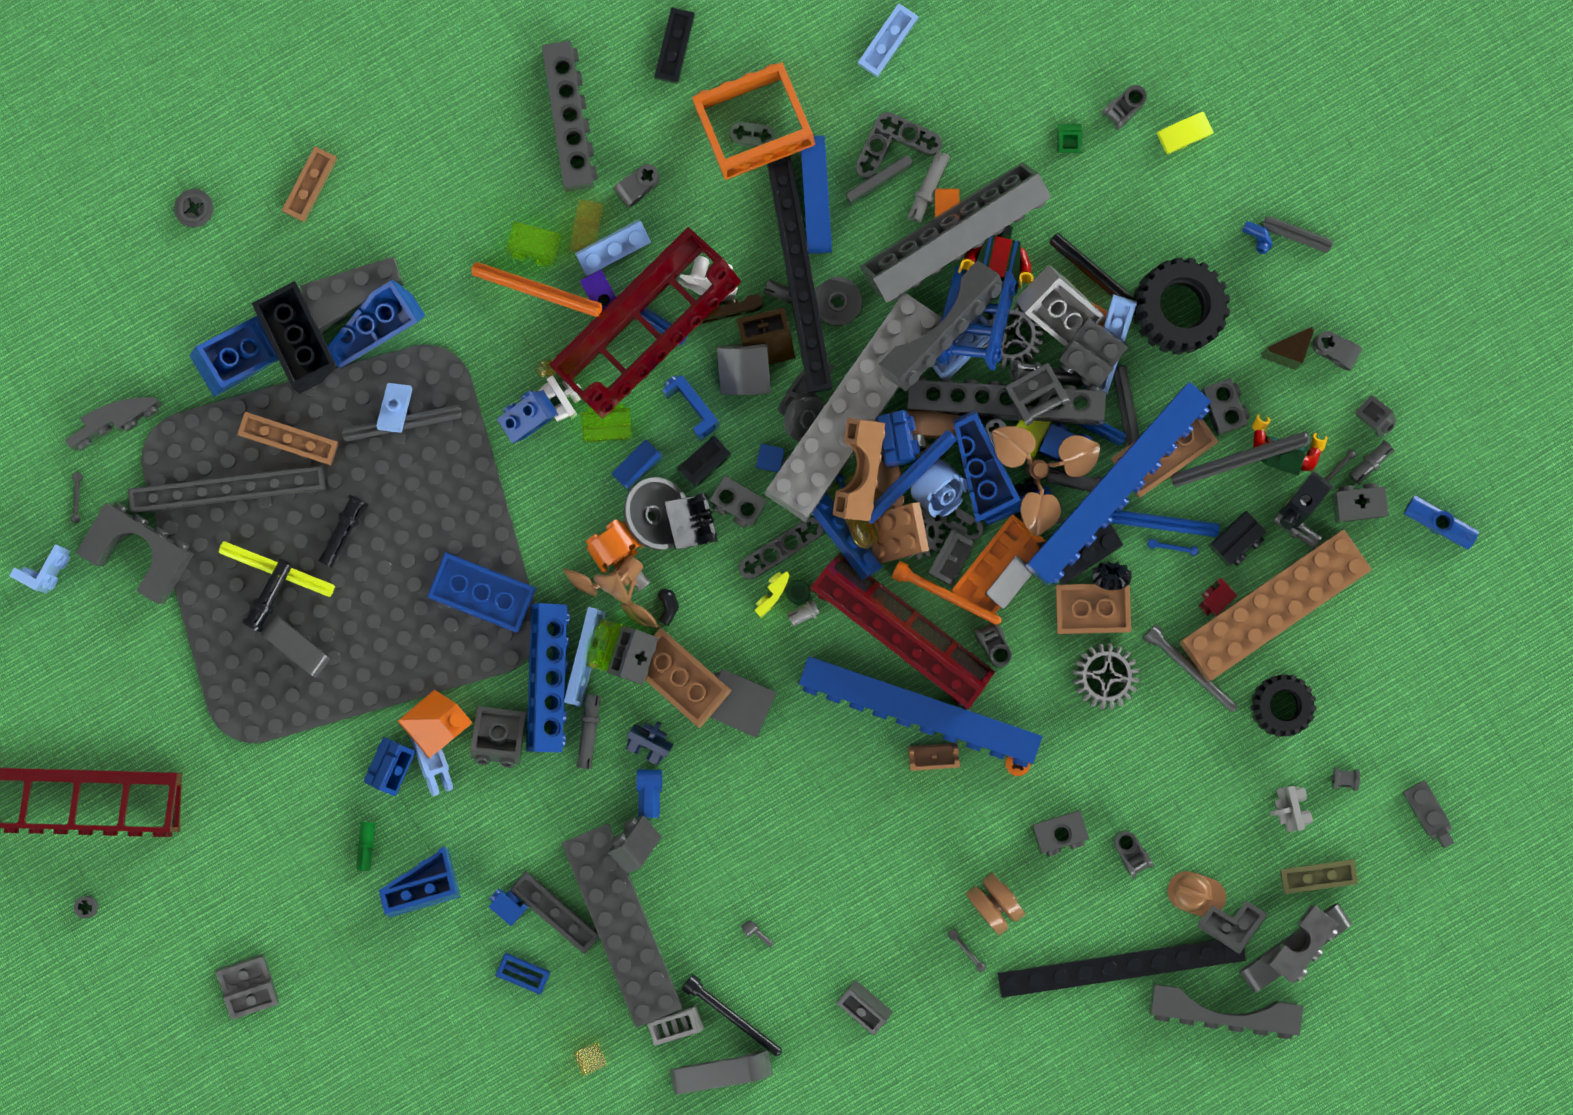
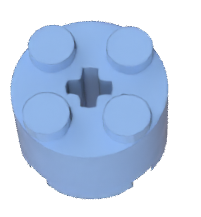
M938 459L911 486V496L916 502H920V505L933 517H936L938 514L943 517L952 513L961 504L963 499L960 497L963 491L967 492L968 484L947 462Z

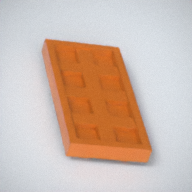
M1012 514L951 592L996 614L1001 607L985 595L986 591L1016 555L1027 564L1039 550L1036 543L1046 540L1041 536L1032 535L1025 524Z

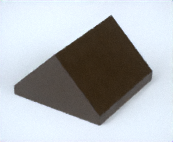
M1311 326L1267 347L1261 353L1262 358L1296 370L1303 364L1314 333L1313 327Z

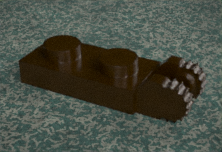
M754 294L748 295L742 302H738V299L723 302L724 306H719L712 310L702 320L701 324L758 311L763 306V299L760 295Z

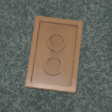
M920 502L887 510L873 524L866 521L872 554L880 564L929 551Z
M1096 584L1055 585L1057 634L1131 633L1130 584L1120 590H1106Z

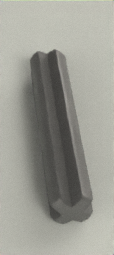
M1267 216L1262 225L1267 231L1325 253L1330 251L1333 241L1329 238L1271 216Z

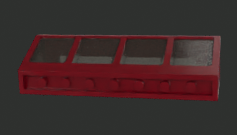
M841 553L828 564L810 587V591L819 599L827 601L949 694L954 702L965 710L972 706L996 672L872 576L861 580Z

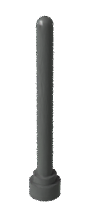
M1154 624L1149 629L1150 631L1142 637L1149 645L1151 643L1154 646L1158 645L1230 712L1237 710V704L1212 681L1207 682L1199 670L1164 638L1163 630L1157 624Z

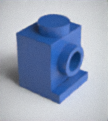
M499 888L489 899L492 901L489 908L510 926L514 925L529 907L525 903L521 906L519 904L520 899L511 891L506 893Z

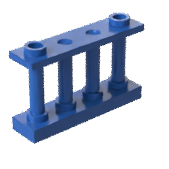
M956 266L942 321L953 308L959 294L961 277L967 272V270L963 269L961 273H958L960 266ZM1011 271L1006 272L1005 280L1002 282L1003 287L999 303H989L983 313L996 314L993 326L969 324L968 328L963 332L990 336L988 347L979 348L955 345L953 341L952 345L947 350H944L936 359L939 364L949 365L950 357L954 355L985 358L984 360L989 369L995 371L996 364L1000 362L1002 356L1001 344L1013 296H1016L1018 293V282Z

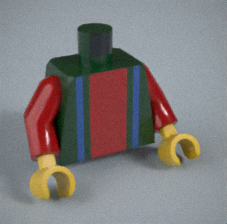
M1007 225L1005 230L997 236L992 235L984 240L980 247L968 250L958 269V273H961L963 269L969 270L978 260L998 273L1003 282L1006 272L1011 271L1018 282V288L1022 287V283L1030 285L1034 280L1026 250L1021 247V242L1011 240L1013 227Z
M1260 414L1255 418L1252 424V428L1255 431L1252 448L1279 440L1278 438L1266 435L1265 431L1271 421L1269 417L1266 418L1265 422L1260 420ZM1314 433L1310 449L1300 447L1260 461L1267 466L1295 475H1299L1302 471H1313L1321 452L1325 449L1328 437L1325 436L1324 440H1319L1316 438L1318 433Z

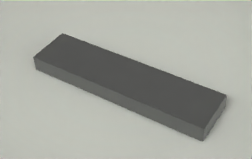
M527 871L510 889L513 894L583 954L599 938L596 930Z

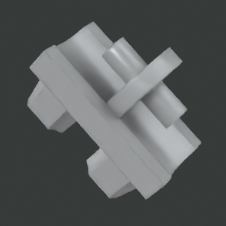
M1289 786L1276 789L1279 798L1275 800L1277 810L1270 811L1271 816L1278 815L1280 824L1285 823L1287 832L1304 830L1306 825L1313 822L1311 812L1309 810L1301 811L1299 802L1307 799L1305 788Z

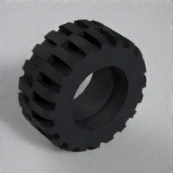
M1180 257L1162 262L1139 282V287L1133 295L1136 298L1135 301H1137L1135 307L1136 315L1133 319L1135 324L1139 323L1141 327L1139 333L1142 337L1146 335L1149 338L1148 343L1151 346L1158 345L1160 346L1159 350L1165 353L1172 351L1173 354H1182L1183 352L1188 354L1206 346L1219 335L1218 333L1226 325L1225 318L1230 313V309L1227 308L1230 296L1228 294L1225 295L1224 289L1227 286L1224 281L1221 283L1218 281L1217 277L1219 274L1216 270L1210 272L1208 264L1204 262L1198 264L1196 259L1188 258L1183 260ZM1174 284L1184 285L1197 295L1201 304V316L1194 326L1180 328L1171 324L1165 318L1161 310L1160 299L1161 294L1167 287Z

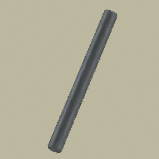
M1304 431L1174 473L1171 476V480L1175 487H1179L1307 446L1311 443L1308 432Z

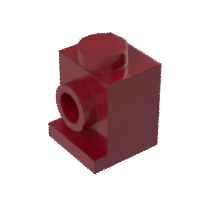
M1222 578L1214 582L1217 585L1216 588L1212 585L1202 594L1204 599L1198 607L1207 616L1210 614L1213 617L1217 616L1238 596Z

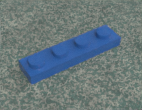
M826 492L812 514L861 580H864L877 573L882 566L849 521L833 515L834 501Z

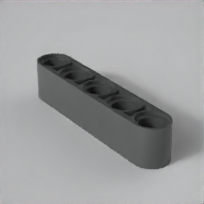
M1338 903L1323 911L1339 923L1336 927L1338 930L1336 936L1352 925V922ZM1299 928L1240 970L1239 973L1253 993L1261 990L1281 976L1266 963L1281 944L1287 946L1292 951L1301 950L1307 942L1305 931Z

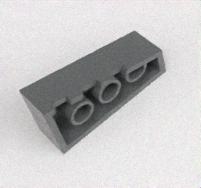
M390 257L300 285V288L322 334L327 329L341 323L344 319L354 314L372 291L392 279L401 286L404 285L397 260L394 257Z

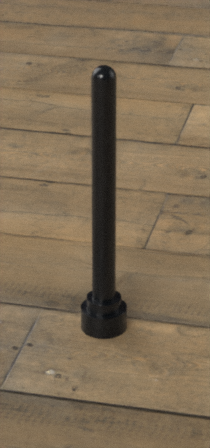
M694 974L691 975L682 987V991L688 995L692 994L694 997L696 995L773 1055L780 1056L782 1054V1049L705 990L700 982L701 979Z

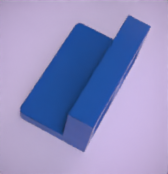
M645 439L611 474L629 491L663 458V455Z

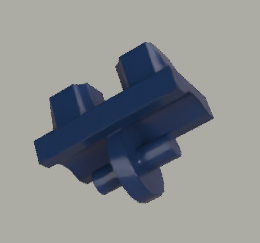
M657 721L654 727L648 723H645L643 728L634 724L627 735L629 739L626 749L634 754H638L641 747L644 746L650 749L646 759L658 765L664 757L666 758L674 744L665 740L667 733L659 730L662 723Z

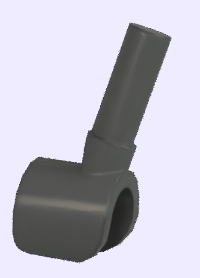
M747 921L741 926L748 938L755 933L769 947L774 944L773 941L759 930L753 921Z

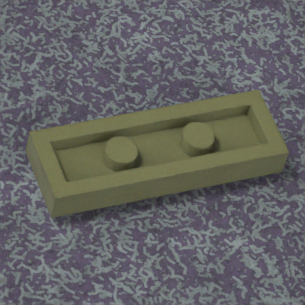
M1355 859L1280 869L1283 894L1358 884Z

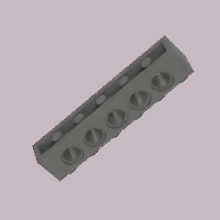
M571 41L542 45L565 192L594 188L593 181L598 180L596 166H591L590 157L594 156L592 142H587L586 133H590L588 118L584 119L582 112L583 109L587 108L585 96L579 93V86H582L583 82L581 71L576 72L575 62H579L577 47L572 48ZM566 64L570 68L567 73L560 74L557 72L558 66ZM564 88H571L573 90V94L570 97L565 98L560 95ZM569 111L577 113V117L573 121H566L564 115ZM571 135H578L581 137V140L578 144L571 145L568 143V138ZM574 159H583L584 165L579 169L573 168L571 164Z

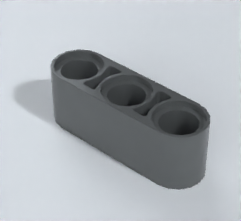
M278 615L272 619L261 633L264 638L315 678L331 660L325 652Z

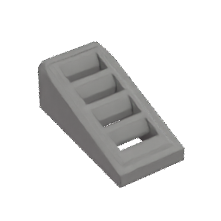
M697 1006L683 1009L647 1023L654 1046L699 1033L704 1029ZM687 1015H689V1018H690V1021H691V1024H692V1028L690 1027V1024H689ZM677 1018L681 1019L684 1028L683 1031H681ZM667 1021H671L674 1034H671ZM658 1024L662 1025L665 1037H661Z

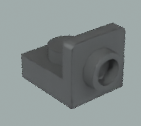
M1373 395L1355 412L1356 416L1370 426L1379 438L1384 434L1390 433L1397 421L1393 411Z

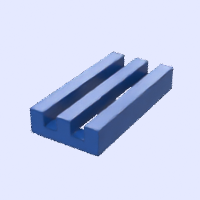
M505 953L495 976L541 995L551 971ZM507 960H510L533 971H536L540 974H543L544 976L543 978H539L521 969L506 964ZM504 969H507L540 983L537 988L502 972Z

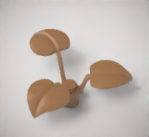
M1015 426L994 429L992 436L995 453L999 461L1008 467H1019L1026 460L1025 472L1029 477L1034 478L1033 482L1036 484L1039 494L1034 492L1027 493L1022 499L1020 509L1026 528L1032 535L1039 536L1051 528L1058 521L1061 514L1059 501L1053 495H1044L1040 479L1047 476L1050 467L1064 465V470L1068 476L1081 477L1087 474L1097 463L1100 446L1097 442L1083 436H1069L1061 442L1058 449V455L1062 461L1046 463L1039 459L1032 460L1031 455H1029L1035 449L1036 441L1028 430Z
M627 556L619 568L616 567L609 575H595L594 581L596 583H592L588 577L566 568L562 570L569 581L581 592L590 596H596L598 594L596 589L601 588L618 601L623 602L621 608L631 620L645 627L660 628L661 625L656 623L647 610L631 601L634 586L638 582L636 577L643 569V565L634 557ZM630 583L629 590L627 593L624 585L628 586V584Z

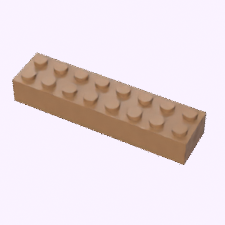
M1343 529L1180 640L1179 643L1207 682L1212 681L1372 569Z

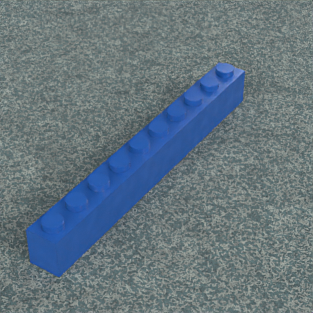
M1188 382L1027 562L1025 567L1046 586L1051 582L1056 584L1065 574L1062 571L1067 564L1072 566L1081 556L1078 553L1084 545L1088 548L1097 538L1095 532L1100 527L1104 530L1113 520L1111 514L1116 509L1121 511L1130 500L1126 497L1132 491L1137 493L1146 483L1143 478L1148 473L1153 475L1162 465L1159 460L1164 455L1169 457L1178 447L1175 442L1181 436L1186 438L1194 429L1191 424L1196 418L1201 420L1210 411L1207 406L1212 401L1191 382Z
M809 656L799 685L804 687L803 692L815 696L818 692L827 694V700L839 704L841 700L850 702V708L862 712L864 707L874 710L872 715L886 720L887 716L897 718V724L909 728L912 723L920 726V732L932 736L934 731L944 734L942 739L957 743V740L967 742V748L979 752L981 747L991 750L989 755L999 759H1004V756L1014 758V764L1026 768L1028 763L1034 764L1043 737Z

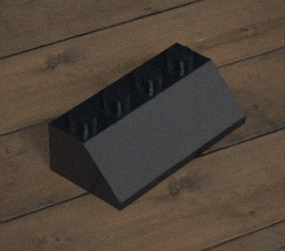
M296 281L252 303L292 388L301 394L321 384L337 365Z

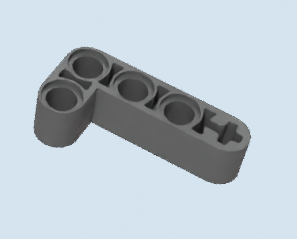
M768 1050L752 1052L740 1057L670 1069L675 1095L759 1081L773 1075Z

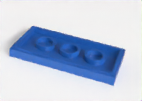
M445 552L427 598L519 634L537 588Z

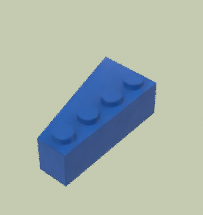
M976 409L953 420L977 523L1021 500L1005 466L997 458L995 447Z

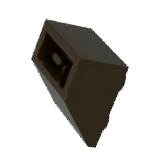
M784 308L737 319L742 346L766 344L769 365L796 359Z

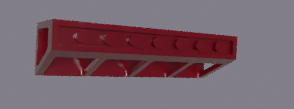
M687 227L548 365L603 419L677 345L682 343L684 338L695 327L699 326L702 320L712 310L716 309L742 281L715 250L692 229ZM701 253H704L713 261L706 273V277L712 285L695 300L676 281V278ZM672 285L691 306L661 335L641 315V312L667 286ZM636 319L657 340L625 369L607 351L606 347ZM599 354H603L622 373L608 388L601 382H594L582 391L574 383V378Z
M0 768V780L24 782L19 820L17 823L0 822V832L1 828H4V833H19V828L29 829V834H44V829H53V834L68 835L69 830H78V835H93V830L103 831V836H118V831H128V836L143 837V832H152V837H172L173 832H180L182 773ZM32 782L73 783L67 824L26 823ZM82 783H117L123 785L118 824L116 826L76 824ZM132 784L169 786L164 826L125 825L130 786ZM175 804L174 827H172L173 811Z

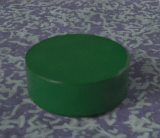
M803 580L792 581L786 589L788 600L797 605L808 601L811 594L809 585Z

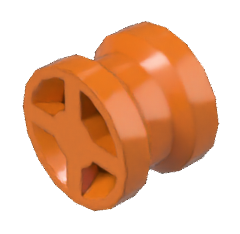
M1009 756L1006 758L1005 766L1010 774L1022 776L1029 771L1031 764L1028 763L1026 768L1014 764V758Z

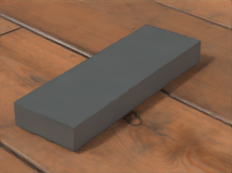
M906 155L848 191L846 194L847 201L852 205L912 167V160Z

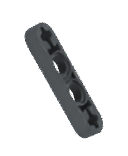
M808 518L806 523L804 521L744 558L739 565L740 574L746 579L757 578L817 540L822 535L823 527L816 518ZM808 523L812 525L817 524V534H807L804 537L808 541L803 543L801 536L796 530L800 528L803 533L808 529ZM789 535L798 538L799 544L794 549H789L784 544L785 538ZM769 548L775 549L778 553V557L774 562H768L764 559V552ZM759 554L761 562L766 567L761 569V565H758L754 568L755 573L753 575L750 572L745 574L743 571L746 568L745 563L754 564L758 561L754 557Z

